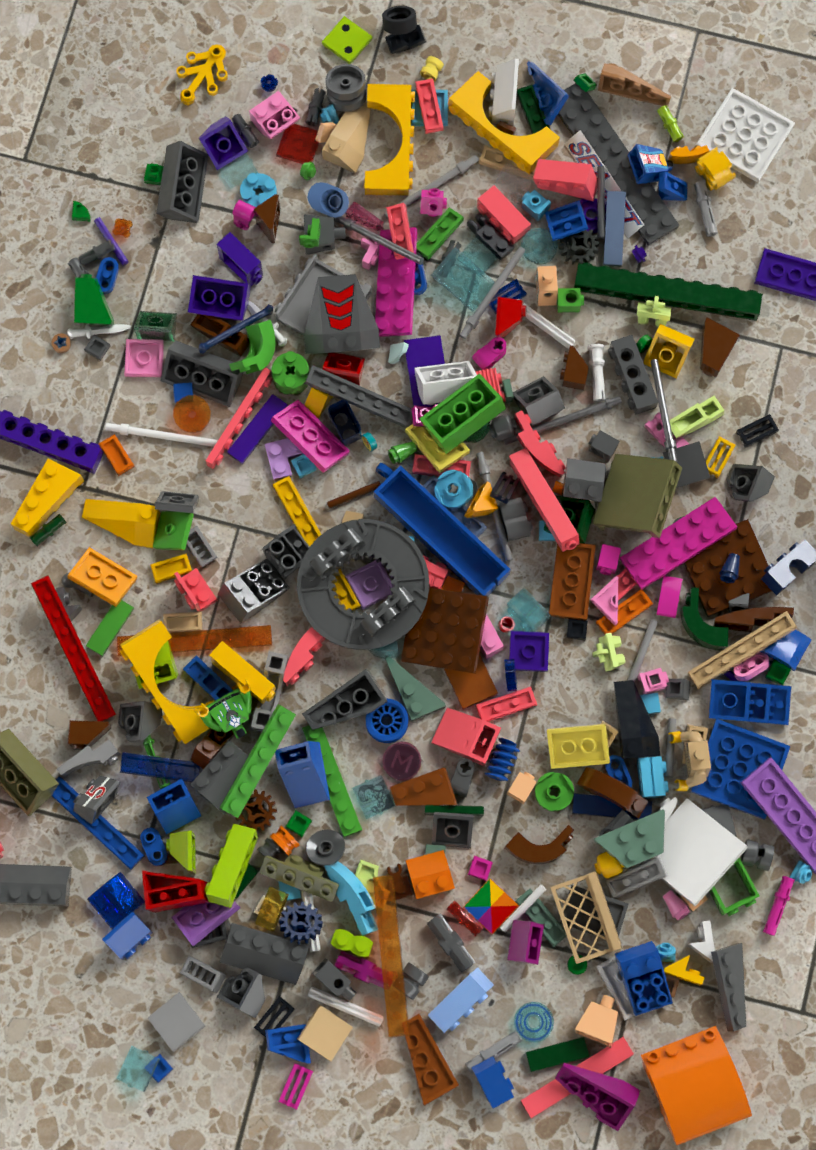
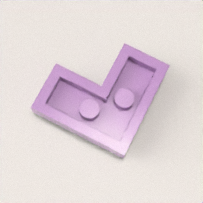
M288 438L266 443L265 448L274 481L281 480L287 476L292 477L288 459L301 456L303 453Z

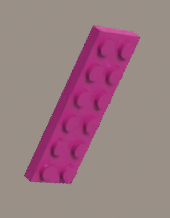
M412 227L410 228L413 251L416 254L417 229ZM390 229L380 230V236L392 242ZM379 244L375 313L379 337L412 335L416 262L406 257L396 260L394 251Z
M714 497L662 530L660 538L651 537L621 556L620 561L642 590L735 531L737 525L718 499Z

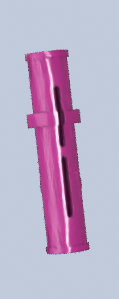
M782 876L778 891L774 894V903L764 927V933L771 936L776 935L785 905L790 900L789 895L795 882L794 879Z

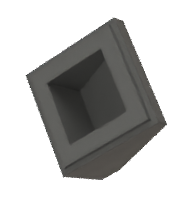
M749 593L729 601V613L749 609Z
M669 679L665 697L689 700L690 681L687 679Z

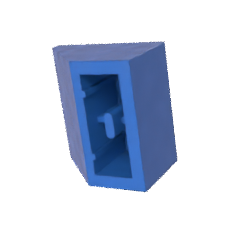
M183 779L147 797L166 834L202 817Z

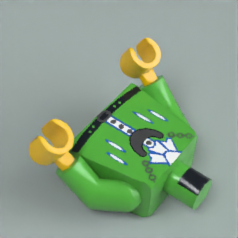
M247 679L245 680V686H241L238 682L237 686L239 689H235L211 704L205 706L201 703L202 709L200 711L194 708V711L200 716L207 727L224 733L232 729L237 739L247 734L242 723L249 720L252 707L251 685Z

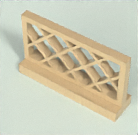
M594 871L550 887L576 964L623 949L597 872ZM586 880L588 885L585 895L575 891L577 883ZM574 884L572 889L567 887L569 885ZM565 887L571 890L566 901L558 897L557 889ZM589 891H590V894H591L592 899L589 898V897H587ZM573 892L583 896L579 908L568 903ZM586 898L594 903L595 907L592 914L581 909ZM567 905L577 909L573 920L566 918L564 915ZM580 911L590 916L585 927L575 922ZM595 911H597L598 917L594 916ZM592 918L599 920L601 923L598 933L588 929ZM573 924L584 929L579 940L571 936L570 930ZM586 930L597 935L592 946L581 941ZM599 937L607 941L609 949L600 951L594 948ZM573 940L578 942L576 947L574 945ZM580 943L591 948L587 956L579 959L577 949ZM592 950L597 951V953L591 954Z

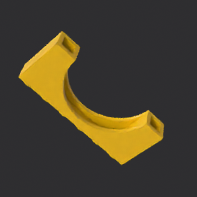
M477 71L449 98V111L461 118L465 125L472 127L480 137L488 140L493 148L499 149L507 159L516 163L520 170L530 174L536 169L538 159L545 160L558 147L560 137L547 126L537 133L526 136L506 134L495 128L485 116L482 105L485 97L490 92L491 81Z
M368 84L367 108L380 110L397 123L402 134V145L398 154L390 163L376 170L365 171V195L409 196V190L413 189V178H409V172H413V161H410V155H413L414 143H410V137H414V126H411V120H414L415 109H411V103H415V91H411V85Z
M159 619L120 644L122 647L120 653L125 661L129 659L133 664L130 668L135 676L138 677L140 675L143 679L142 687L146 693L151 692L154 696L152 702L157 710L161 708L165 713L162 717L167 725H173L175 731L172 733L178 742L182 740L184 744H187L210 728L204 724L200 716L194 711V708L200 711L202 705L183 706L168 700L156 685L154 664L161 647L172 638ZM211 700L205 703L204 705L207 706L211 704L213 701Z

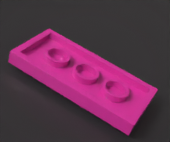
M299 400L284 408L271 419V422L322 473L341 461L350 452Z

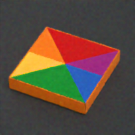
M489 879L463 908L492 935L519 905L493 880Z

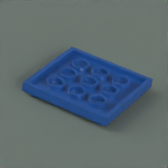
M716 719L708 740L711 770L706 781L692 787L690 792L765 820L767 815L740 782L770 757L783 770L790 746Z

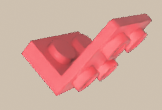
M197 568L183 577L178 572L174 573L176 587L181 594H186L184 597L192 610L196 609L197 612H201L218 601Z

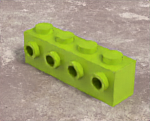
M233 824L232 829L228 830L226 844L219 852V862L217 865H214L212 870L213 877L205 888V894L209 902L229 908L232 907L258 840L256 829Z

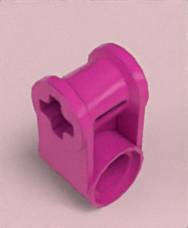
M239 199L233 210L234 224L243 230H248L250 227L249 223L255 217L254 208L256 207Z
M501 337L493 338L484 347L476 351L472 359L482 370L492 368L497 361L505 356L507 351L506 341Z

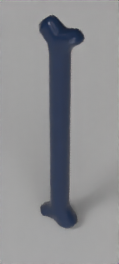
M268 304L258 313L207 342L200 343L199 352L204 354L211 347L260 319L272 315L273 306Z

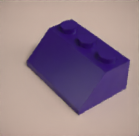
M193 275L188 313L243 321L249 303L251 285Z

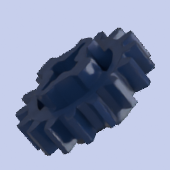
M294 902L292 908L286 906V911L281 912V918H279L280 932H284V938L290 936L291 943L297 940L298 944H301V940H304L308 944L309 938L316 940V934L320 935L323 921H321L322 914H318V908L311 909L312 904L304 906V902H301V905L298 906Z

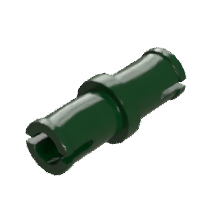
M58 514L47 524L44 523L43 527L29 538L38 547L49 536H54V532L67 522Z

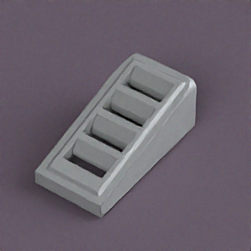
M195 526L190 530L188 538L194 534H197L198 537L190 542L187 540L186 546L202 568L218 557L198 526ZM201 540L202 543L193 548L192 544ZM203 546L206 547V550H204L200 554L196 553V551L202 548ZM209 552L211 556L202 561L200 557Z
M188 956L180 972L183 976L216 993L226 977V974L192 956ZM193 963H195L196 966H195V968H194L192 974H189V971H190V969H191ZM203 967L199 977L197 978L196 975L198 974L200 968ZM208 970H209V971H210V974H209V976L207 977L206 981L204 982L203 980H204V978H205V976H206V974H207V972H208Z

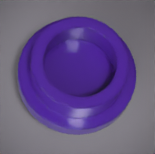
M637 245L634 246L635 248L631 251L637 262H645L647 254L643 247L638 248Z

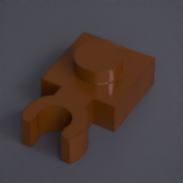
M400 863L397 864L398 871L396 873L391 872L390 866L387 867L389 876L393 877V880L388 881L394 901L413 895L407 876L401 877L402 866Z

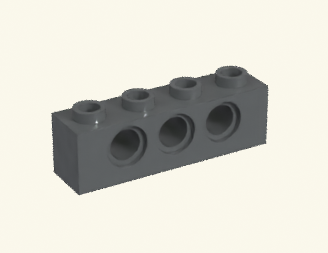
M633 335L611 341L608 353L610 358L614 359L616 363L614 366L615 372L622 379L621 387L623 392L627 393L629 397L627 402L630 410H634L635 415L655 409L658 405V400ZM621 356H628L630 360L623 361ZM632 372L635 373L637 377L630 378L627 374ZM639 389L643 394L637 395L634 393V390Z

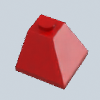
M498 297L495 329L497 337L504 338L522 322L523 317H526L527 307L522 300Z

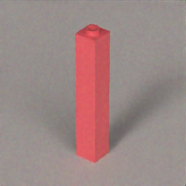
M524 448L509 455L512 469L562 552L574 549L580 544L579 534L528 450Z

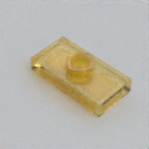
M269 886L255 924L274 932L289 894Z

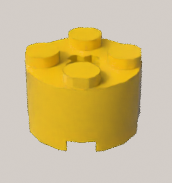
M718 147L697 159L695 170L699 176L703 175L706 180V187L710 191L713 189L718 190L736 178V174L734 172L731 173L730 167H732L731 162L723 151L718 152Z

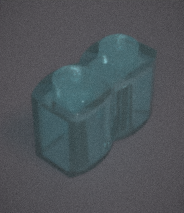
M525 588L519 591L507 603V612L513 618L517 617L520 619V625L527 632H535L550 618L547 610Z

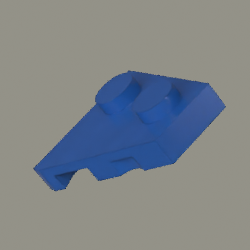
M306 1024L265 1030L268 1051L306 1064L311 1063L309 1047L297 1040Z

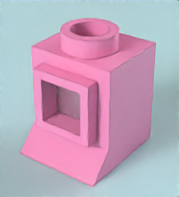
M661 668L639 673L637 677L638 681L641 680L643 695L663 690L667 687L666 683L669 682L666 671L662 672Z

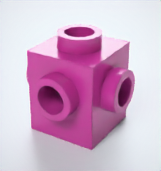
M436 188L422 190L420 214H428L431 217L442 215L443 209L447 208V198H443L444 191Z

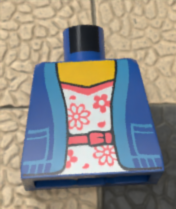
M636 144L627 155L637 184L659 182L660 172H668L673 169V162L665 160L663 151L658 148Z

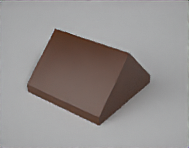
M278 194L273 195L254 208L256 224L271 243H275L281 211Z

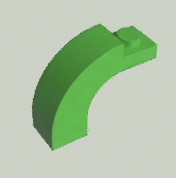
M271 320L246 327L250 341L249 354L245 359L229 364L231 371L239 369L240 372L245 371L246 374H250L264 369L270 363L275 351V333Z

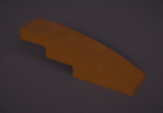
M761 607L735 611L715 617L713 626L724 627L734 631L752 632L754 625L763 626L786 611L792 618L794 608Z

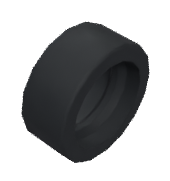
M393 6L386 9L382 14L383 28L387 33L396 35L412 32L417 27L416 11L412 7Z

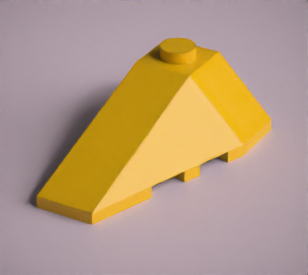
M86 499L82 518L100 528H104L117 537L123 538L134 546L153 548L161 512L155 509L153 505Z

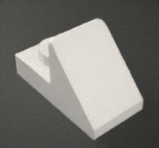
M710 920L702 921L700 926L697 927L699 939L702 938L703 942L690 943L688 946L707 961L713 962L711 952L715 951L711 923Z

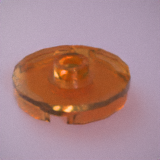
M188 395L176 403L173 417L181 430L187 433H197L208 426L211 419V410L203 398L197 395ZM192 411L196 413L193 418L189 417V413Z

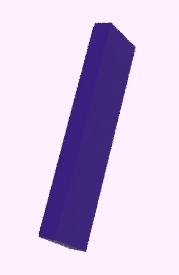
M272 394L227 453L243 464L274 425L271 422L272 417L286 408L288 404Z

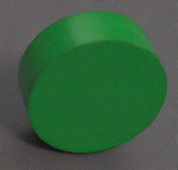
M649 335L642 336L636 343L640 353L646 351L651 345L653 339Z
M574 955L567 962L568 970L574 975L584 973L588 965L587 961L576 964Z

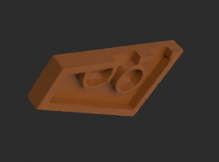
M444 767L390 787L396 806L457 805L446 768Z

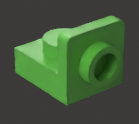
M312 218V225H308V235H299L300 245L306 248L319 247L320 219Z

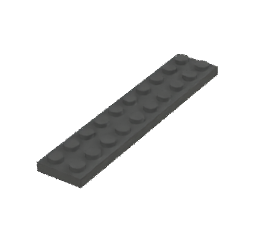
M576 83L564 89L569 98L558 113L559 117L572 136L581 130L621 191L626 192L627 200L644 223V226L638 232L646 244L650 245L679 228V223L652 184L636 183L627 156L629 151L589 93L585 92Z

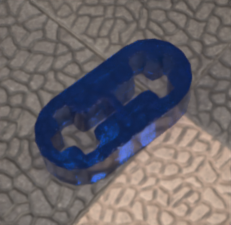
M505 659L507 691H517L515 659Z

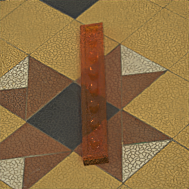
M271 625L171 632L172 638L168 640L172 653L214 650L221 641L230 648L272 645ZM134 635L117 636L118 657L122 656L120 644Z
M394 876L373 877L389 1038L410 1036Z

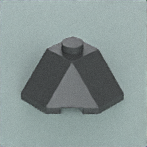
M733 464L727 478V483L733 491L732 495L735 500L752 502L769 493L775 476L763 466Z
M146 701L120 704L118 724L126 731L127 740L130 742L145 740L161 724L162 709L157 710L153 703Z
M248 967L241 970L240 975L236 977L231 976L226 979L217 998L256 1018L265 1002L262 975Z

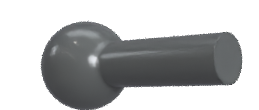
M69 573L62 577V584L66 588L74 587L84 594L93 597V593L68 579Z

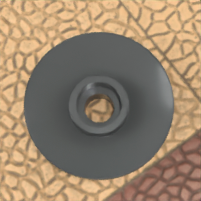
M334 830L318 831L309 838L306 844L308 858L313 863L321 866L336 863L345 852V841Z

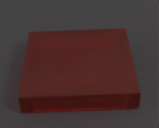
M292 124L284 130L276 156L301 164L305 162L313 163L319 146V142L315 140L318 130Z

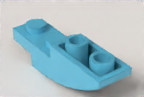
M339 861L324 866L328 878L339 884L336 896L340 902L347 900L349 910L354 916L361 935L364 936L379 930L371 913L372 910L376 909V906L361 881Z

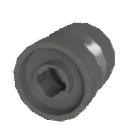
M747 839L745 844L748 848L741 855L743 865L750 867L756 865L757 869L769 871L774 856V846L764 843L760 846L758 842Z
M408 962L402 971L403 977L399 976L392 986L414 1000L419 993L418 987L424 986L429 976Z

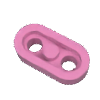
M759 652L734 667L735 678L739 681H748L765 671L770 664L768 655Z

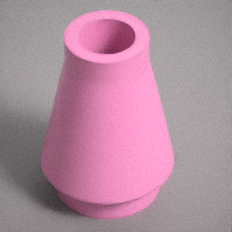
M672 890L663 895L672 917L676 918L677 921L690 913L689 906Z

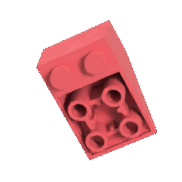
M447 708L431 743L485 767L501 727Z

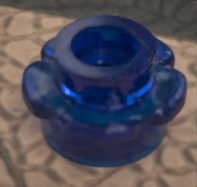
M272 74L263 76L260 80L262 89L267 92L274 91L278 85V79Z

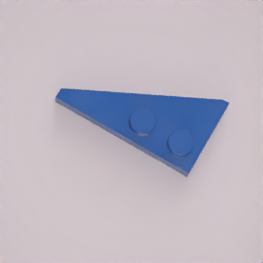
M528 61V72L533 77L535 83L533 88L539 100V107L544 111L546 117L544 122L551 125L569 98V95L538 66Z

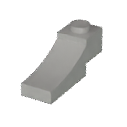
M107 740L94 751L89 745L58 767L57 770L65 778L70 773L89 765L102 763L104 766L107 764L110 766L118 760V756L121 754L112 742Z

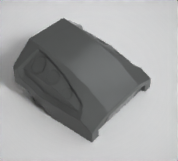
M295 524L278 534L262 550L280 576L286 579L300 567L303 557L310 546L299 534Z

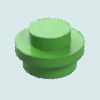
M305 162L301 167L300 175L305 180L313 178L316 174L315 165L312 162Z

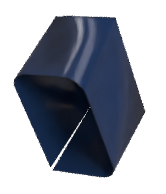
M340 400L328 407V415L342 443L347 446L362 439L361 426L349 403L346 400ZM338 413H344L347 416L348 421L345 425L340 426L335 423L334 418ZM352 429L355 431L356 435L344 440L343 432L345 430Z

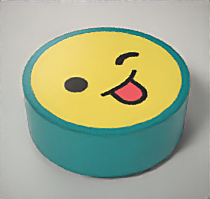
M366 432L361 435L364 445L370 452L377 449V442L371 433Z

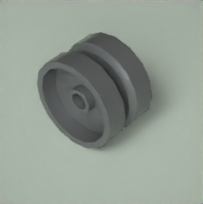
M342 64L332 68L326 75L325 83L328 102L330 105L333 104L336 110L351 112L364 105L367 100L366 79L364 72L359 67L351 64Z

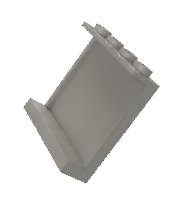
M314 254L312 259L309 258L306 261L304 271L296 276L294 286L287 290L283 303H279L275 309L277 321L303 336L318 277L344 275L318 260L316 254ZM367 283L364 286L360 284L364 296L368 300L372 294V286Z

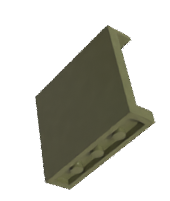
M615 454L608 478L605 481L602 501L599 502L594 515L593 524L602 531H604L605 527L645 532L649 533L653 538H660L682 467L675 460Z

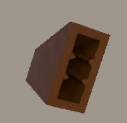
M708 317L704 322L702 330L700 369L707 376L717 377L738 341L740 334Z

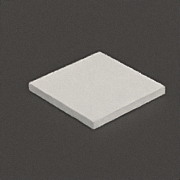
M731 88L695 147L707 145L709 151L718 147V152L723 151L732 164L731 168L759 183L794 127L795 122Z
M687 798L665 822L664 852L642 863L644 864L660 857L668 875L661 879L696 906L748 847Z

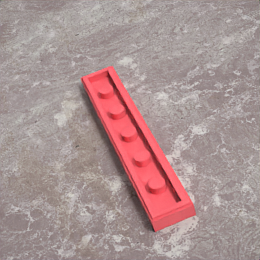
M621 1037L613 1042L612 1047H605L576 1066L603 1074L634 1055L625 1038ZM554 1079L520 1101L530 1118H533L571 1093Z

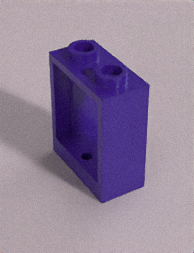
M231 232L216 244L219 258L245 283L252 286L254 284L257 285L262 280L263 270L261 261Z

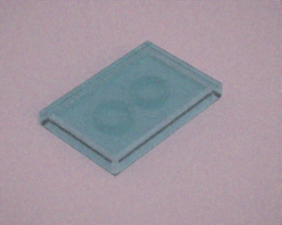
M456 247L452 249L431 274L435 280L472 312L483 301L495 283Z

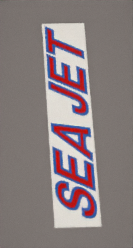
M579 130L564 145L577 163L591 164L597 177V167L604 166V164L581 130ZM605 167L606 204L607 191H621V189ZM626 198L624 234L629 238L643 227L644 223Z

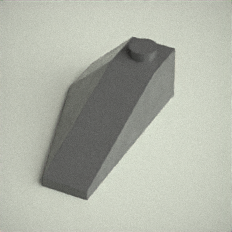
M365 669L306 710L302 715L312 730L372 713L388 701L372 674Z

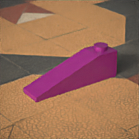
M563 1063L555 1076V1079L572 1095H577L583 1101L582 1105L586 1108H591L596 1113L595 1117L599 1121L616 1131H619L635 1107L641 1091L623 1080L567 1063Z

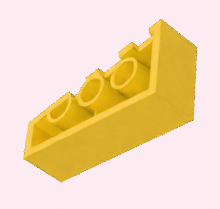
M48 458L11 522L14 530L28 537L34 535L47 522L48 518L60 508V505L73 494V491L84 482L82 475Z

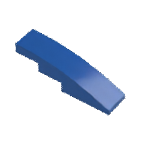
M197 655L183 668L214 701L234 691Z

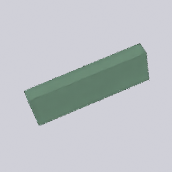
M528 889L515 902L520 906L533 891ZM539 898L526 910L525 914L532 922L544 925L543 936L553 948L567 936L565 929Z

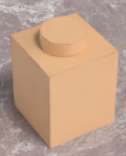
M519 772L507 795L524 804L537 783L534 780L535 777L527 772H524V774Z

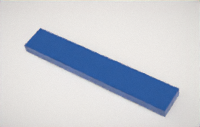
M59 776L56 779L59 784L52 797L132 870L145 855L102 815L91 825L73 811L75 804L73 801L79 794Z

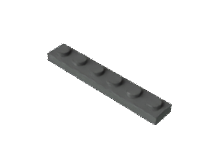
M312 365L305 381L306 385L340 400H346L351 405L404 428L411 425L413 420L411 408Z

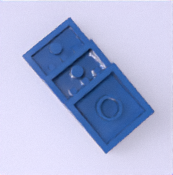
M712 679L709 718L789 725L792 686Z

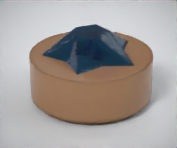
M60 333L52 338V347L56 352L65 353L70 349L71 341L66 334Z

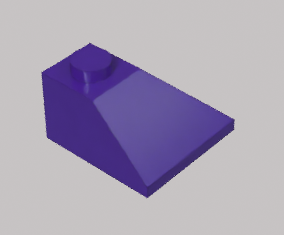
M226 116L210 125L199 137L200 142L217 170L248 152L232 121Z

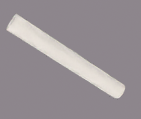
M540 884L500 928L506 932L512 926L513 920H518L546 891V888Z

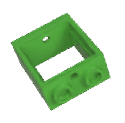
M740 858L733 865L750 896L725 908L717 890L713 886L709 892L721 915L727 913L728 916L739 912L738 907L745 905L747 908L756 903L755 898L760 896Z

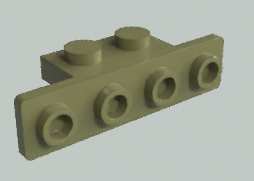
M266 855L260 869V874L330 902H333L339 887L338 883L323 878L324 867L306 861L298 855H289L285 862Z

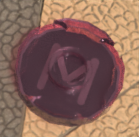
M396 742L389 746L383 755L384 770L388 776L395 780H409L416 776L421 768V755L418 749L409 742Z

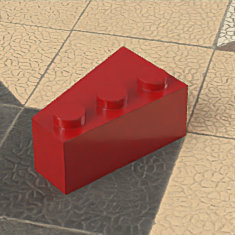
M142 870L145 907L148 911L156 913L209 902L205 894L208 882L204 880Z

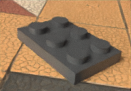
M577 886L575 888V891L583 895H585L587 891L586 889ZM589 891L587 897H589V898L592 899L591 894H590V891ZM573 892L568 903L579 908L583 896ZM605 896L619 936L629 904ZM586 898L581 909L592 914L595 907L593 901ZM567 905L564 910L565 917L573 920L577 909ZM580 911L575 922L585 927L590 916ZM597 911L594 913L596 917H598ZM592 918L588 929L598 933L601 923L599 920ZM573 924L572 928L578 929L581 931L584 930L583 928L575 924Z

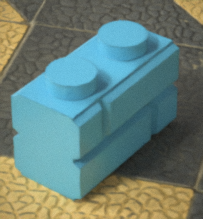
M661 756L638 758L637 770L640 796L644 799L664 798L666 796L665 793L669 791L668 781H664L663 773L667 772L666 762L662 761Z

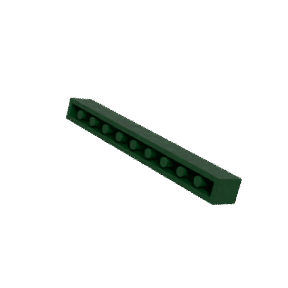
M578 263L574 288H580V292L644 303L647 300L654 301L655 296H659L658 302L665 303V306L757 321L760 315L763 295L755 290L743 291L737 287L725 288L719 284L707 285L700 281H685L682 278L670 279L664 275L652 276L645 272L634 273L629 272L627 269H611L609 266L597 267L590 263Z

